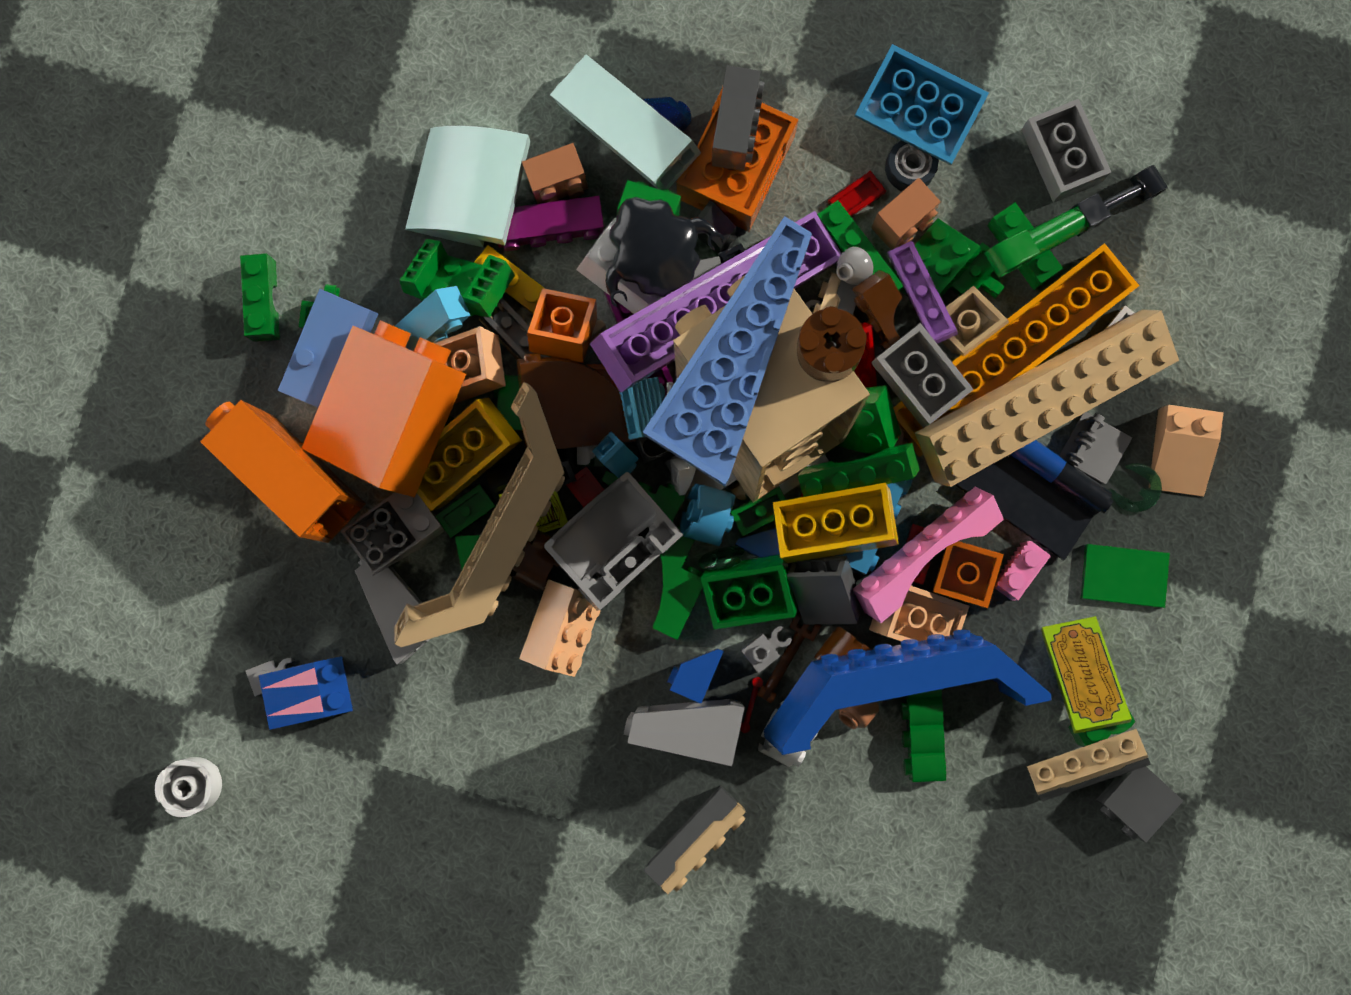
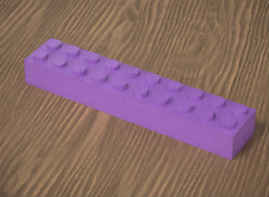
M815 211L795 222L810 231L812 236L794 289L831 268L837 263L842 254ZM770 237L605 330L590 343L621 393L675 361L673 340L680 336L675 329L676 323L687 313L701 305H706L712 314L724 307L730 300L727 290L738 279L747 274Z

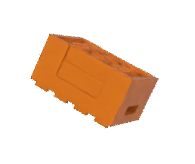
M722 87L712 108V116L697 145L701 154L678 178L676 182L677 195L681 196V201L700 210H703L710 200L713 201L735 226L750 232L795 138L798 119L762 103L752 162H746L745 171L712 166V148Z

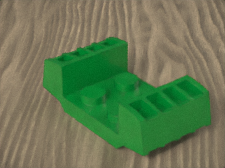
M426 239L399 281L403 293L419 298L422 301L436 289L457 286L471 317L478 315L490 318L491 313L497 307L499 300L503 297L515 274L508 263L498 257L488 255L483 265L448 256L440 241Z

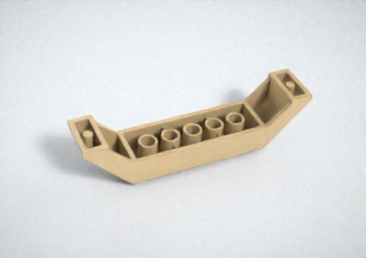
M523 382L511 408L519 416L527 449L451 592L415 606L406 604L394 627L395 645L404 647L484 623L487 616H492L498 605L496 599L500 591L505 592L510 584L512 577L509 575L513 567H518L523 560L525 552L522 550L527 541L531 542L538 531L536 524L540 516H546L551 507V501L549 500L553 492H558L564 483L565 477L562 476L564 470L537 393L531 385Z

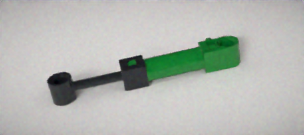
M1151 165L1134 175L1130 179L1133 184L1132 187L1104 201L1096 193L1049 221L1029 231L1026 229L987 250L984 254L998 278L1029 263L1036 256L1075 236L1079 237L1100 226L1111 217L1110 209L1136 196H1140L1144 203L1164 192L1168 187L1155 165Z

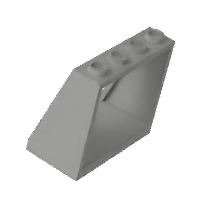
M733 699L702 701L701 704L698 702L640 706L627 717L624 735L629 736V744L732 766L744 706L741 701Z

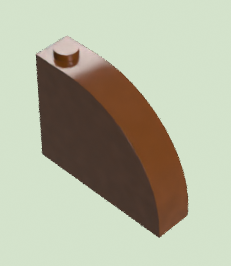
M539 353L525 354L524 359H517L519 390L523 382H525L536 391L556 449L595 446L610 432L622 443L636 442V439L630 440L628 438L629 434L627 432V423L625 422V412L623 411L620 392L598 371L581 362L557 357H541ZM522 429L523 447L526 450L527 443Z

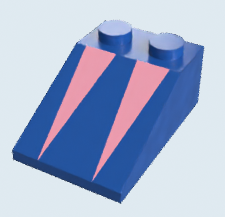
M342 656L259 675L269 730L353 711Z

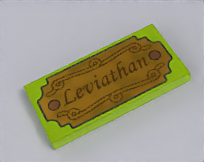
M1094 616L1042 627V636L1074 734L1130 723L1132 718L1097 617Z

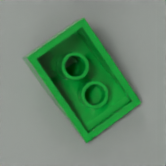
M887 386L866 387L870 395L845 441L838 446L862 453H876L886 448L894 447L901 435V431Z

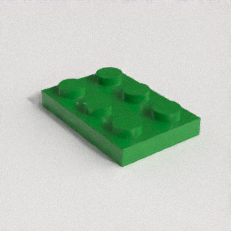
M939 218L915 244L940 297L946 293L981 252L980 245ZM894 269L893 272H894V274L897 276V278L899 279V277H898V275H897V273H896V271H895V269ZM902 287L900 292L908 297L904 287Z

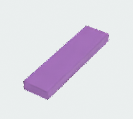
M913 241L887 252L922 326L938 344L958 335V331Z

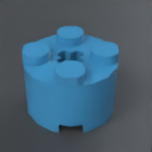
M695 484L687 496V499L691 500L687 512L682 511L680 532L684 534V537L720 546L724 532H730L734 522V517L730 515V511L735 501V495L709 486Z

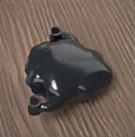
M638 197L626 199L620 206L616 222L609 233V238L617 250L605 279L607 291L611 296V303L617 307L613 297L618 293L622 294L627 301L626 293L618 289V283L621 279L625 282L636 283L643 294H655L660 297H665L693 280L695 270L700 262L699 255L695 251L698 233L708 235L707 244L713 250L715 248L711 244L712 237H720L721 242L725 244L724 236L717 232L713 224L703 218L694 217L689 219L675 216L669 203L661 199L652 201Z

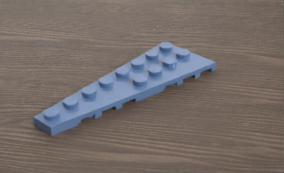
M785 216L642 432L644 436L723 486H726L729 481L812 236L810 231Z

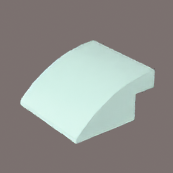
M441 126L430 128L405 230L483 247L485 241L505 245L524 171L522 161L526 160L530 146L529 136L507 130L476 126Z

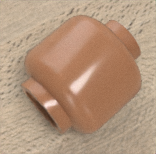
M878 702L838 709L839 718L846 726L852 729L865 728L879 712Z

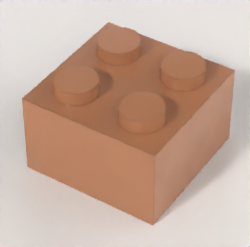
M574 143L522 161L537 204L559 201V199L567 196L570 199L577 198L584 194V190L588 189L585 173Z
M918 178L877 213L871 228L893 250L914 239L913 236L918 232L917 229L922 232L932 224L933 219L938 214L936 209L941 201Z

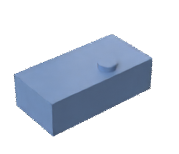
M319 289L278 391L318 408L352 325L371 333L378 313Z

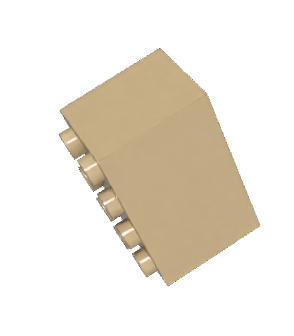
M745 275L738 279L727 290V293L730 296V298L740 285ZM793 289L732 469L733 475L753 503L844 442L870 395L854 371L848 377L841 380L819 381L810 377L801 368L797 356V341L802 325L812 313L795 289ZM701 305L687 313L676 323L675 329L680 334L679 337L673 340L677 379L724 307L712 314L706 305ZM832 341L825 343V348L830 349L832 346L836 347Z

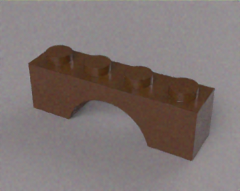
M879 270L852 288L856 295L854 301L861 312H866L870 319L867 323L873 326V333L879 335L882 341L880 347L884 352L901 339L894 327V313L902 296L890 274Z

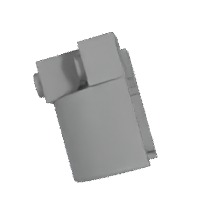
M626 472L560 528L544 544V548L577 584L580 593L596 611H599L683 534L631 474ZM645 528H649L645 538L638 536ZM594 574H596V576L598 577V579L595 580L594 578H591V577H592Z

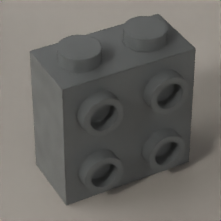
M1147 767L1117 776L1096 799L1102 805L1100 811L1111 821L1117 819L1123 825L1121 830L1130 839L1135 841L1137 838L1146 843L1183 802L1173 790Z

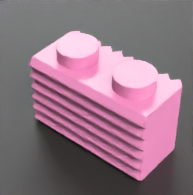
M1032 541L1020 543L1021 547H1017V551L1014 552V556H1011V560H1007L1008 564L1004 565L1005 569H1001L1002 573H998L994 588L1011 601L1021 598L1050 558V554Z

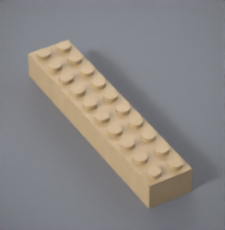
M1140 310L915 432L935 483L952 487L1179 361L1162 310Z

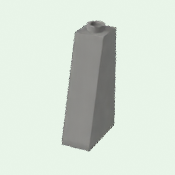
M362 560L358 562L360 566L355 570V573L393 660L396 664H402L430 640H424L404 647L395 645L394 627L406 604L415 606L421 604L422 601L392 566L372 576Z

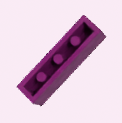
M592 196L514 207L506 244H498L499 248L504 247L505 251H514L520 249V245L530 244L531 247H542L546 245L547 241L557 240L559 244H566L572 242L573 238L584 237V240L598 239L600 237L599 234L604 232L600 197Z

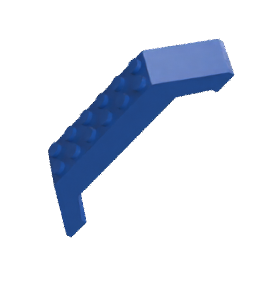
M956 630L953 632V635L949 636L940 634L929 635L927 640L907 639L901 641V645L880 644L875 646L874 650L854 649L848 651L847 655L827 654L821 656V660L811 661L764 729V738L782 755L810 750V742L837 709L990 679L998 683L1000 692L1025 706L1052 701L1051 693L996 645L984 640L981 636L970 633L969 630Z

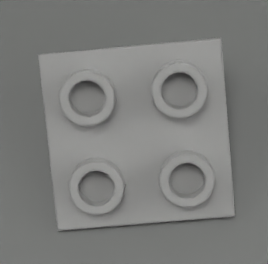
M1085 412L1081 415L1059 456L1080 471L1106 485L1132 437L1105 423V418L1102 415L1095 413L1093 416Z

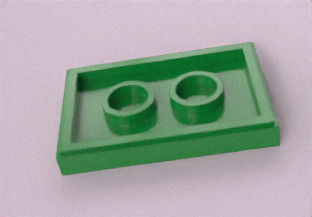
M1085 544L1080 599L1165 608L1170 553Z

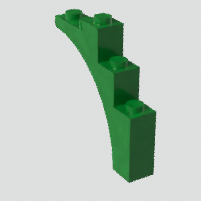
M606 471L601 481L610 486L618 477L614 473ZM639 481L638 484L674 523L685 500V496L679 495L674 485L669 483L666 487L660 485L656 494L652 493L653 488ZM684 534L664 553L660 554L663 569V590L660 608L652 627L678 640L703 588L701 582L703 572L688 566L687 570L682 569L695 542L693 539L684 537Z

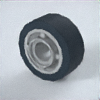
M900 140L892 147L888 154L885 173L893 187L902 192L918 178L928 186L938 170L939 159ZM906 162H914L917 165V168H909L906 165Z

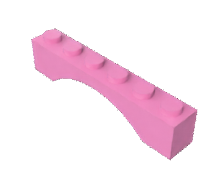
M974 487L868 577L864 578L862 582L852 589L864 612L882 623L903 605L906 594L914 579L936 554L960 540L985 536L1003 521V516L994 496Z

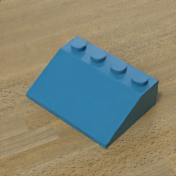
M892 44L854 117L952 165L989 92Z

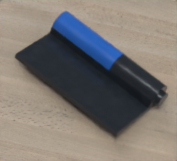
M1037 440L955 484L966 493L977 487L992 494L1004 520L1063 561L1067 558L1093 516L1099 512L1104 514L1113 503L1111 499L1112 492Z

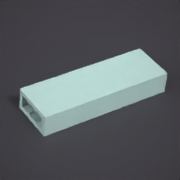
M585 55L574 66L571 72L550 94L564 111L659 190L669 189L701 154L691 138L588 55Z

